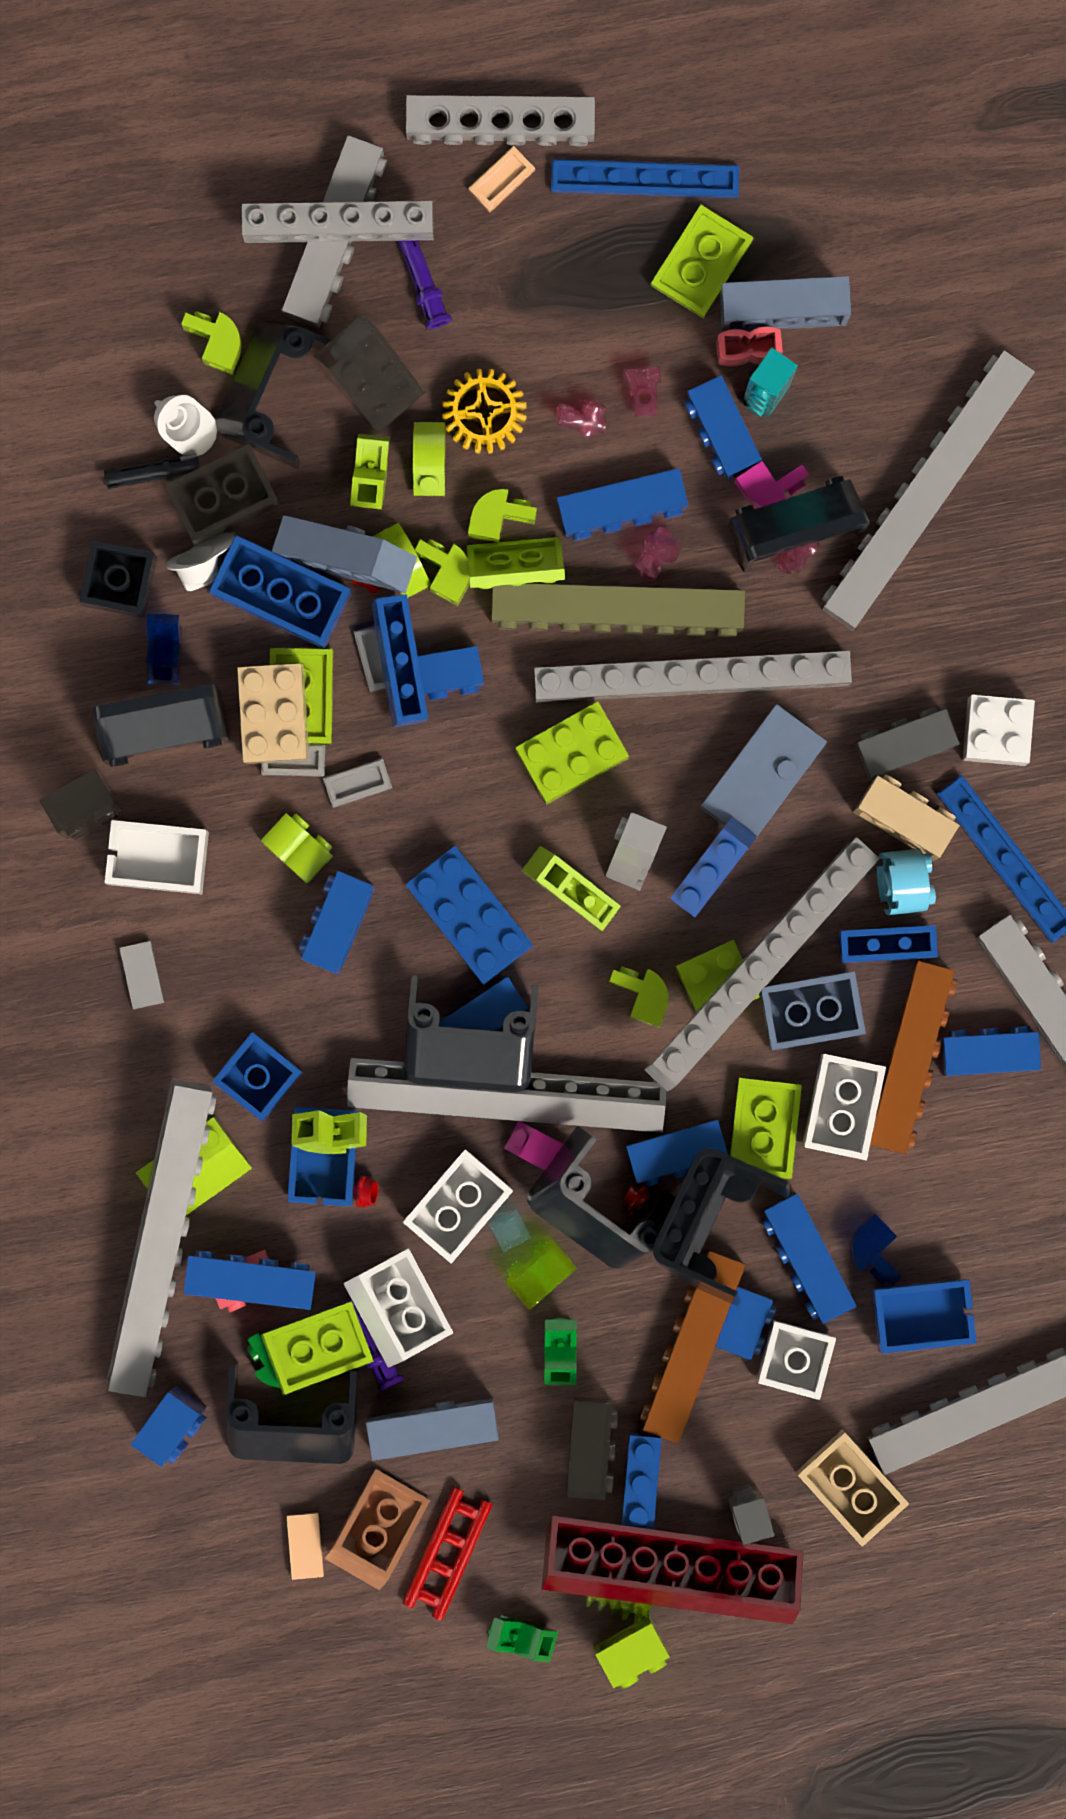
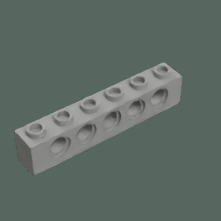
M407 95L406 99L407 140H413V143L418 145L431 144L432 140H444V143L447 145L463 144V140L475 141L477 145H493L494 141H507V144L512 146L525 145V141H538V145L554 146L557 144V141H569L571 146H586L588 142H594L595 97ZM435 115H442L447 120L442 127H434L429 121ZM467 115H472L477 118L478 123L474 127L467 128L461 124V119ZM502 115L508 118L509 124L504 128H497L492 124V120L496 116ZM528 116H536L541 123L536 128H528L524 125L523 121ZM560 116H566L571 120L572 124L568 128L561 129L555 125L554 121Z
M432 201L242 204V236L245 243L434 240Z

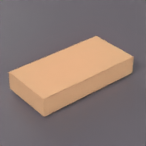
M513 146L468 188V191L490 213L535 171V167Z
M319 1512L287 1515L292 1580L324 1577Z

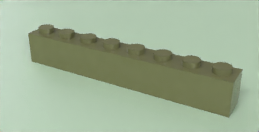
M555 584L493 586L492 624H498V629L516 630L517 625H529V630L547 631L548 626H561V631L579 632L580 627H592V632L610 633L611 628H624V633L641 634L643 629H655V634L673 635L674 630H687L686 635L704 636L705 631H718V636L736 637L737 632H743L745 591Z

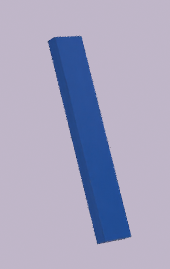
M552 159L551 192L738 199L739 165Z
M960 775L936 794L947 810L956 817L955 820L1052 944L1066 933L1065 907L963 775Z

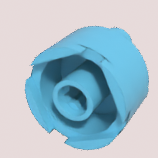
M918 848L882 852L879 854V858L884 859L883 866L877 867V882L881 902H887L889 909H884L886 915L927 911L929 905L935 904V889L933 885L929 884L928 873L932 872L930 854H923Z

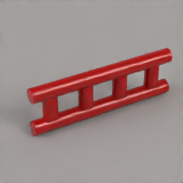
M454 1486L450 1491L402 1604L410 1608L415 1607L417 1600L435 1607L431 1616L440 1621H443L493 1506V1503L484 1499L481 1500L478 1507L461 1501L464 1491ZM455 1512L473 1519L466 1537L448 1530ZM443 1541L460 1548L453 1566L435 1559ZM430 1570L447 1577L440 1595L423 1588Z

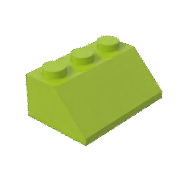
M217 1117L211 1118L205 1125L209 1126L208 1141L206 1145H201L199 1157H203L202 1168L199 1176L194 1175L192 1187L196 1188V1195L193 1206L187 1207L186 1216L252 1169V1166ZM154 1160L136 1172L147 1189Z

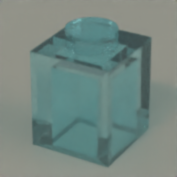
M517 1209L489 1223L503 1252L532 1238Z

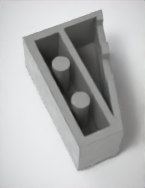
M632 812L629 819L622 817L614 839L619 840V843L605 877L640 891L667 827Z

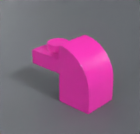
M763 461L737 477L735 485L750 505H753L754 508H759L787 499L786 493L793 496L806 487L804 481L808 479L809 474L804 466L801 465L776 482Z
M518 1121L504 1149L546 1170L563 1146V1143Z

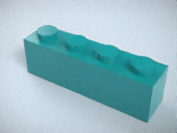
M771 347L749 379L743 401L747 403L746 409L758 417L765 415L769 418L790 388L798 365Z

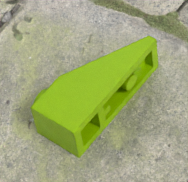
M539 846L522 869V872L601 931L605 929L621 907L563 860Z

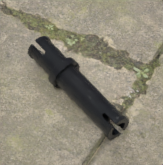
M197 453L172 458L169 455L162 456L161 460L104 470L108 490L154 480L166 479V481H172L173 477L201 473Z

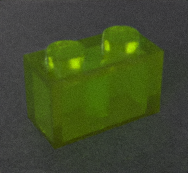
M541 1239L529 1250L532 1256L526 1262L522 1263L518 1260L505 1271L509 1277L504 1282L529 1310L577 1269L575 1264L553 1239L548 1242Z

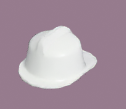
M188 395L169 396L162 401H155L154 404L157 407L154 414L155 426L161 437L183 455L197 453L199 456L212 447L217 434L216 421L210 412L194 398Z
M230 533L210 537L187 552L171 558L165 566L167 569L177 572L187 591L207 586L215 580L221 568V554L231 547L235 537Z

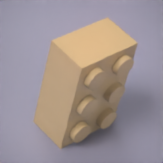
M300 663L237 667L243 763L310 760L304 665Z
M888 775L882 778L877 776L872 780L853 813L912 849L918 848L923 854H930L932 861L939 859L960 826L954 822L956 817L942 808L935 811L927 806L929 800L914 791L911 794H907L899 789L902 784Z
M843 1430L836 1434L796 1471L801 1480L862 1547L909 1505L906 1499Z

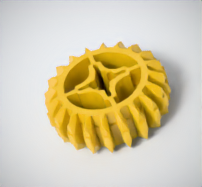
M477 369V379L472 380L469 372H466L464 374L465 385L458 379L454 381L455 387L459 390L458 392L451 389L447 390V396L453 399V401H443V408L452 411L446 412L442 416L445 421H453L446 426L447 432L458 430L453 437L455 443L464 437L463 448L465 450H468L473 442L476 443L475 453L480 454L481 445H487L488 454H492V444L497 443L498 448L504 450L505 444L502 439L506 438L510 443H514L515 437L511 431L522 433L523 428L516 421L525 422L526 415L517 411L526 409L527 405L526 402H516L523 397L522 390L511 392L516 386L514 380L510 381L506 386L503 384L506 379L505 373H501L498 380L493 379V369H489L488 378H482V370ZM486 388L499 391L509 403L503 404L502 402L490 400ZM477 389L476 402L471 406H467L466 409L459 410L463 398L469 392ZM481 397H484L487 409L493 410V413L489 412V417H487V426L485 425L484 418H482V414L476 413V410H480L482 405ZM504 413H511L507 424L500 431L493 434V420L503 416ZM467 419V421L478 422L482 427L483 435L469 431L460 420Z

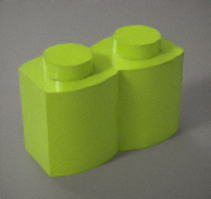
M286 813L265 835L261 842L308 884L333 857L329 853L332 846L320 835L314 839L305 830L309 825L296 813L292 817Z

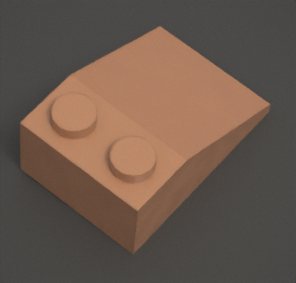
M375 1469L324 1559L380 1590L389 1580L430 1500Z

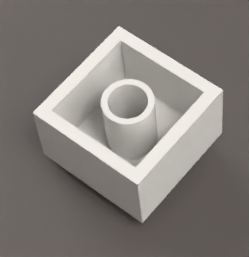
M971 695L968 697L962 761L1019 766L1029 764L1035 700Z
M772 1319L756 1381L759 1384L820 1400L836 1338L832 1335Z

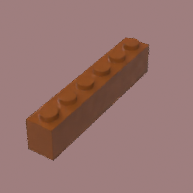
M916 961L914 964L882 1084L870 1142L871 1146L905 1155L907 1149L913 1150L917 1137V1131H913L916 1118L921 1119L925 1107V1101L921 1100L924 1088L929 1089L933 1077V1070L929 1069L931 1058L938 1057L942 1040L937 1039L939 1028H945L950 1010L945 1008L948 996H954L958 979L953 978L955 972L953 970Z
M708 1250L705 1257L711 1259L717 1269L715 1281L736 1290L745 1264ZM689 1285L683 1301L688 1304L684 1316L678 1314L672 1332L677 1333L674 1344H667L661 1362L666 1363L662 1375L656 1373L650 1389L651 1392L655 1393L651 1405L645 1403L639 1421L644 1423L643 1431L677 1444L680 1442L731 1303Z

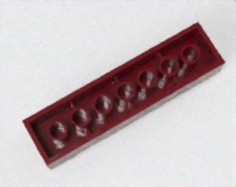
M552 1516L546 1530L541 1590L793 1625L801 1611L804 1551L752 1543L743 1545L742 1542Z

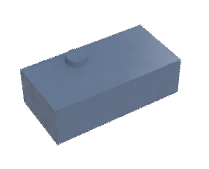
M849 276L722 283L719 295L722 332L732 329L752 331L760 327L796 329L846 326L851 316Z
M285 515L283 516L272 552L307 569L406 593L417 557L384 539L364 535L365 531L347 525L346 530Z
M776 704L701 805L700 809L723 826H726L733 817L758 836L826 745L827 741Z
M488 1398L454 1404V1401L436 1403V1407L368 1418L366 1425L372 1461L498 1441L499 1430L494 1399Z

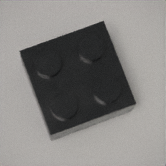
M92 540L79 602L84 607L145 619L157 556L154 552Z

